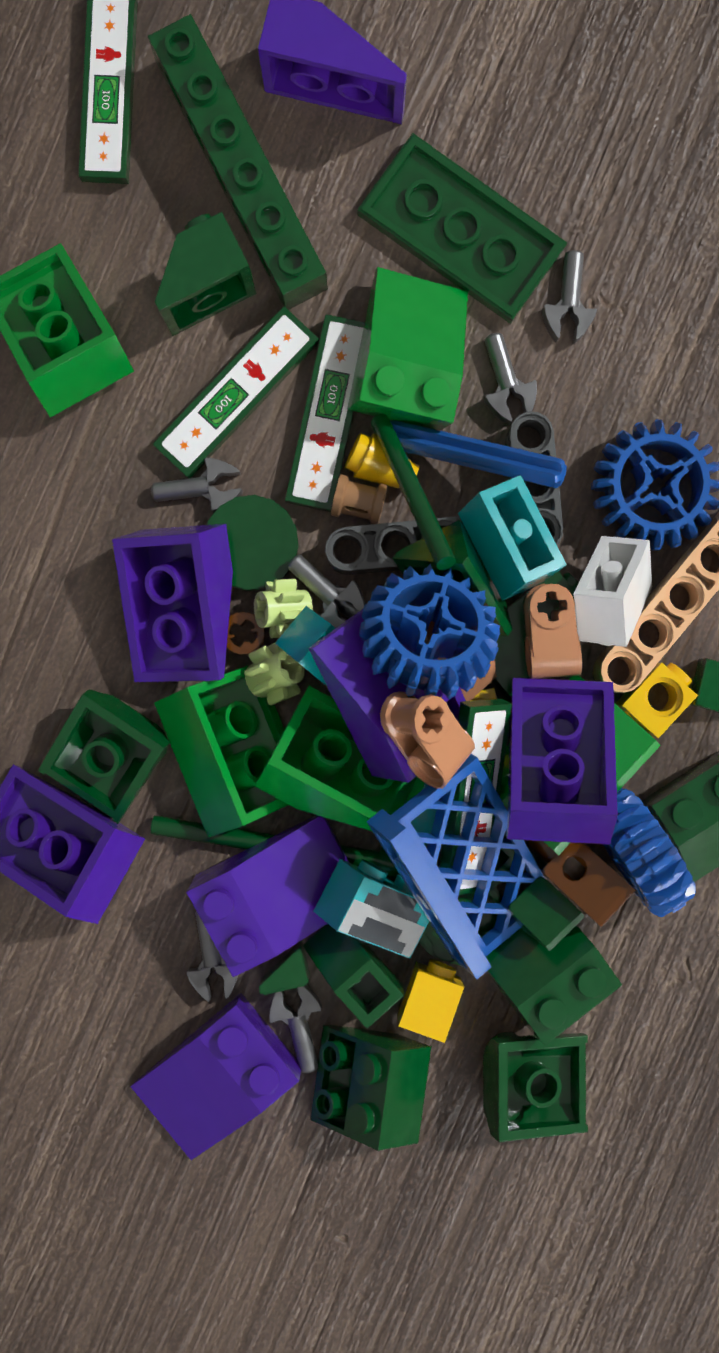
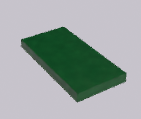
M414 133L411 134L357 210V215L460 289L468 291L470 296L510 324L567 246L565 240Z

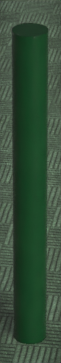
M379 414L371 420L373 431L436 567L439 570L449 569L455 564L456 558L389 417L386 414Z

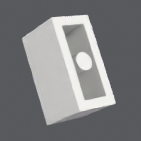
M601 536L574 592L576 625L580 641L606 646L627 647L652 589L650 540Z

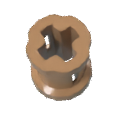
M340 474L333 499L331 516L339 517L341 514L367 519L370 521V525L379 524L388 485L368 486L351 482L348 476Z

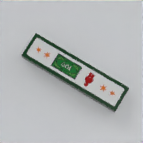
M87 0L79 178L82 182L129 184L138 0Z
M284 306L153 443L154 447L188 479L191 478L205 463V458H210L319 344V338Z
M325 314L286 493V503L327 512L332 510L354 411L347 410L365 322Z
M503 699L462 701L459 707L458 722L472 737L475 749L471 754L479 759L500 797L512 704ZM471 774L457 784L454 801L470 802L475 783ZM450 810L444 834L461 835L467 812ZM480 813L474 836L490 837L495 820L493 814ZM443 844L441 868H452L458 845ZM471 846L466 869L481 870L487 847ZM463 879L459 895L474 893L478 880Z

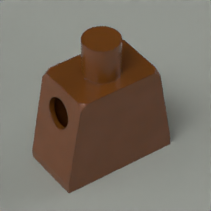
M529 840L526 843L547 863L541 872L600 927L636 891L584 843L571 842L560 855H557L543 841ZM570 857H574L585 867L583 875L576 880L572 879L563 870L564 862Z

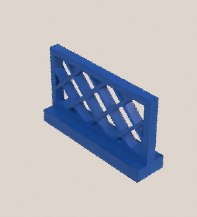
M470 754L443 789H437L428 785L392 815L381 809L366 822L451 957L475 979H478L491 968L486 956L521 928L508 911V906L516 899L520 882L532 883L540 876L545 877L524 840L507 839L508 811L479 759ZM471 774L475 783L470 802L454 801L457 784ZM427 808L437 809L431 833L416 832L411 821ZM450 810L467 812L461 835L444 834ZM480 813H490L495 816L490 837L474 836ZM441 844L458 845L452 868H441L436 865ZM471 846L487 847L481 870L466 869ZM501 848L513 849L515 852L510 871H495ZM463 879L478 880L473 902L458 901ZM492 881L506 882L501 903H486ZM483 913L498 914L494 928L481 938L478 930Z

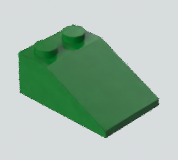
M61 243L0 275V331L27 382L50 417L134 372L114 331Z
M377 267L375 269L347 410L372 416L386 414L392 421H401L439 431L453 424L463 378L468 291Z
M308 686L254 786L298 810L372 831L366 821L381 809L392 815L421 792L425 782L417 776L408 783L372 776L334 699Z

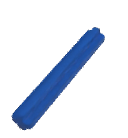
M391 421L402 447L407 453L511 478L521 475L524 481L553 488L560 487L566 476L567 466L565 461L560 458L401 421Z

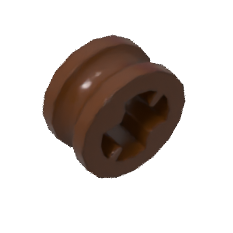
M237 612L229 616L227 648L230 651L240 655H249V653L263 646L266 638L265 628L258 626L254 614ZM247 620L251 621L256 627L251 629L253 633H257L256 640L253 644L245 641L241 647H238L232 641L237 638L236 635H231L232 627L235 624L243 626Z

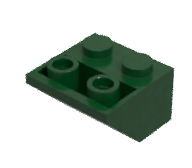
M323 1025L310 1120L377 1151L417 1144L419 1142L432 1046L395 1033L337 1025Z

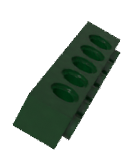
M189 14L148 35L155 61L282 305L289 310L328 290L326 271L192 15Z

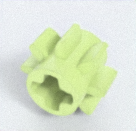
M276 579L274 582H266V591L258 592L254 599L255 620L260 628L270 627V638H280L305 606L313 610L309 592L305 589L296 590V579Z
M273 643L249 653V658L253 664L247 667L245 680L249 690L255 696L260 698L267 697L268 704L273 705L300 694L301 691L297 683L304 677V667L278 645Z

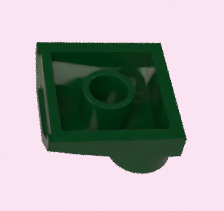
M89 689L81 695L38 771L43 775L46 773L112 817V820L118 824L125 816L156 765L164 758L170 742L166 738L164 731L157 724L118 698Z
M502 1032L490 1039L483 1054V1108L491 1137L498 1142L588 1132V1125L586 1124V1043H588V1035L584 1033L560 1034L546 1046L535 1035L518 1036L512 1032Z

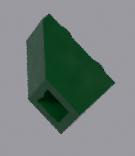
M327 923L303 944L304 949L334 993L367 1029L404 996L401 981L366 942L338 932Z

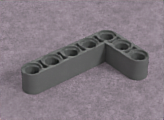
M532 411L519 415L506 434L505 446L556 457L554 430L549 419L539 412ZM523 427L535 429L541 438L540 446L526 448L521 445L517 438V431ZM546 486L544 495L532 496L556 545H558L563 537L559 487ZM459 516L437 518L441 529L458 520L461 521ZM415 520L344 527L337 529L329 536L325 552L329 565L340 574L355 575L396 571L400 569L394 560L387 557L382 551L381 544L383 540L391 535H399L407 541L409 546L423 539V536ZM345 539L357 542L361 548L359 559L350 564L341 563L334 557L335 546Z

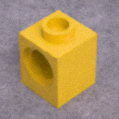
M661 662L657 663L638 687L632 691L625 692L615 704L648 734L658 739L698 695L688 687L692 680L682 669L671 662L667 666ZM657 683L666 688L669 696L666 706L659 711L652 708L648 701V692Z
M429 960L428 966L416 962L397 1015L398 1026L445 1043L464 990L461 977L455 976L457 970L448 964L436 960Z

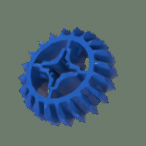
M657 419L652 423L650 433L642 422H638L633 426V437L628 432L622 430L615 436L619 447L608 443L602 449V453L609 461H597L593 469L606 478L594 480L591 483V489L605 492V496L595 500L593 505L595 509L609 507L611 513L606 515L601 521L604 526L612 524L615 520L621 524L616 530L615 537L624 538L630 531L634 532L632 539L646 540L648 536L651 550L658 551L663 546L664 538L670 548L673 549L681 545V534L688 540L695 539L699 535L695 524L702 527L710 525L712 519L704 509L716 510L719 508V500L709 495V493L719 491V480L710 479V475L719 470V462L706 463L704 457L713 450L709 444L699 450L694 446V443L699 438L698 432L692 431L683 439L680 437L682 432L681 423L675 422L666 434L662 420ZM642 450H662L674 455L679 461L672 465H663L658 463L652 455L646 456ZM628 459L633 466L630 471L635 478L636 487L634 492L624 500L620 479L623 466ZM686 473H689L692 495L685 511L681 505L684 500L679 492V482ZM668 474H673V477L665 482V486L656 494L651 492L644 498H640V494L649 488L648 485L656 478L660 477L663 479ZM643 505H650L655 507L661 515L667 514L672 522H650L639 517L633 511Z
M431 564L424 569L422 575H419L411 566L404 571L402 578L391 573L390 577L386 579L384 586L377 585L372 591L370 601L364 605L361 616L363 622L359 629V636L361 640L365 641L362 651L364 658L374 659L372 664L373 675L388 672V688L396 686L399 682L407 685L405 691L408 697L413 696L417 689L424 690L425 696H436L440 689L450 700L456 695L459 688L466 692L472 689L477 678L482 679V677L486 676L491 666L489 663L494 661L498 652V644L496 642L500 635V625L493 623L496 617V607L483 606L486 600L485 590L472 593L469 590L471 586L469 577L459 583L453 580L451 568L443 576L435 575ZM433 621L432 636L429 644H426L424 641L430 622ZM436 658H446L445 660H433Z
M621 788L617 792L618 816L611 843L602 845L626 882L636 890L634 893L639 897L643 905L651 913L662 918L670 912L675 913L686 906L687 901L695 897L696 886L693 876L688 871L687 864L679 855L668 834L662 829L648 807L644 806L640 798L635 796L632 791Z

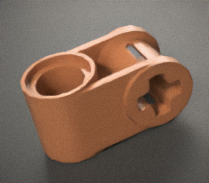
M540 584L528 591L523 604L526 630L525 657L529 678L548 679L581 675L582 653L577 633L575 602L572 594L567 588L559 584ZM547 592H549L550 599L558 600L560 604L559 609L551 612V619L549 620L547 613L538 612L537 609L538 603L546 601Z
M398 691L389 695L384 701L380 713L381 725L384 731L396 744L406 758L408 766L419 779L434 788L443 789L475 749L472 737L461 727L447 703L441 697L426 695L417 699L415 696L408 697L406 692Z

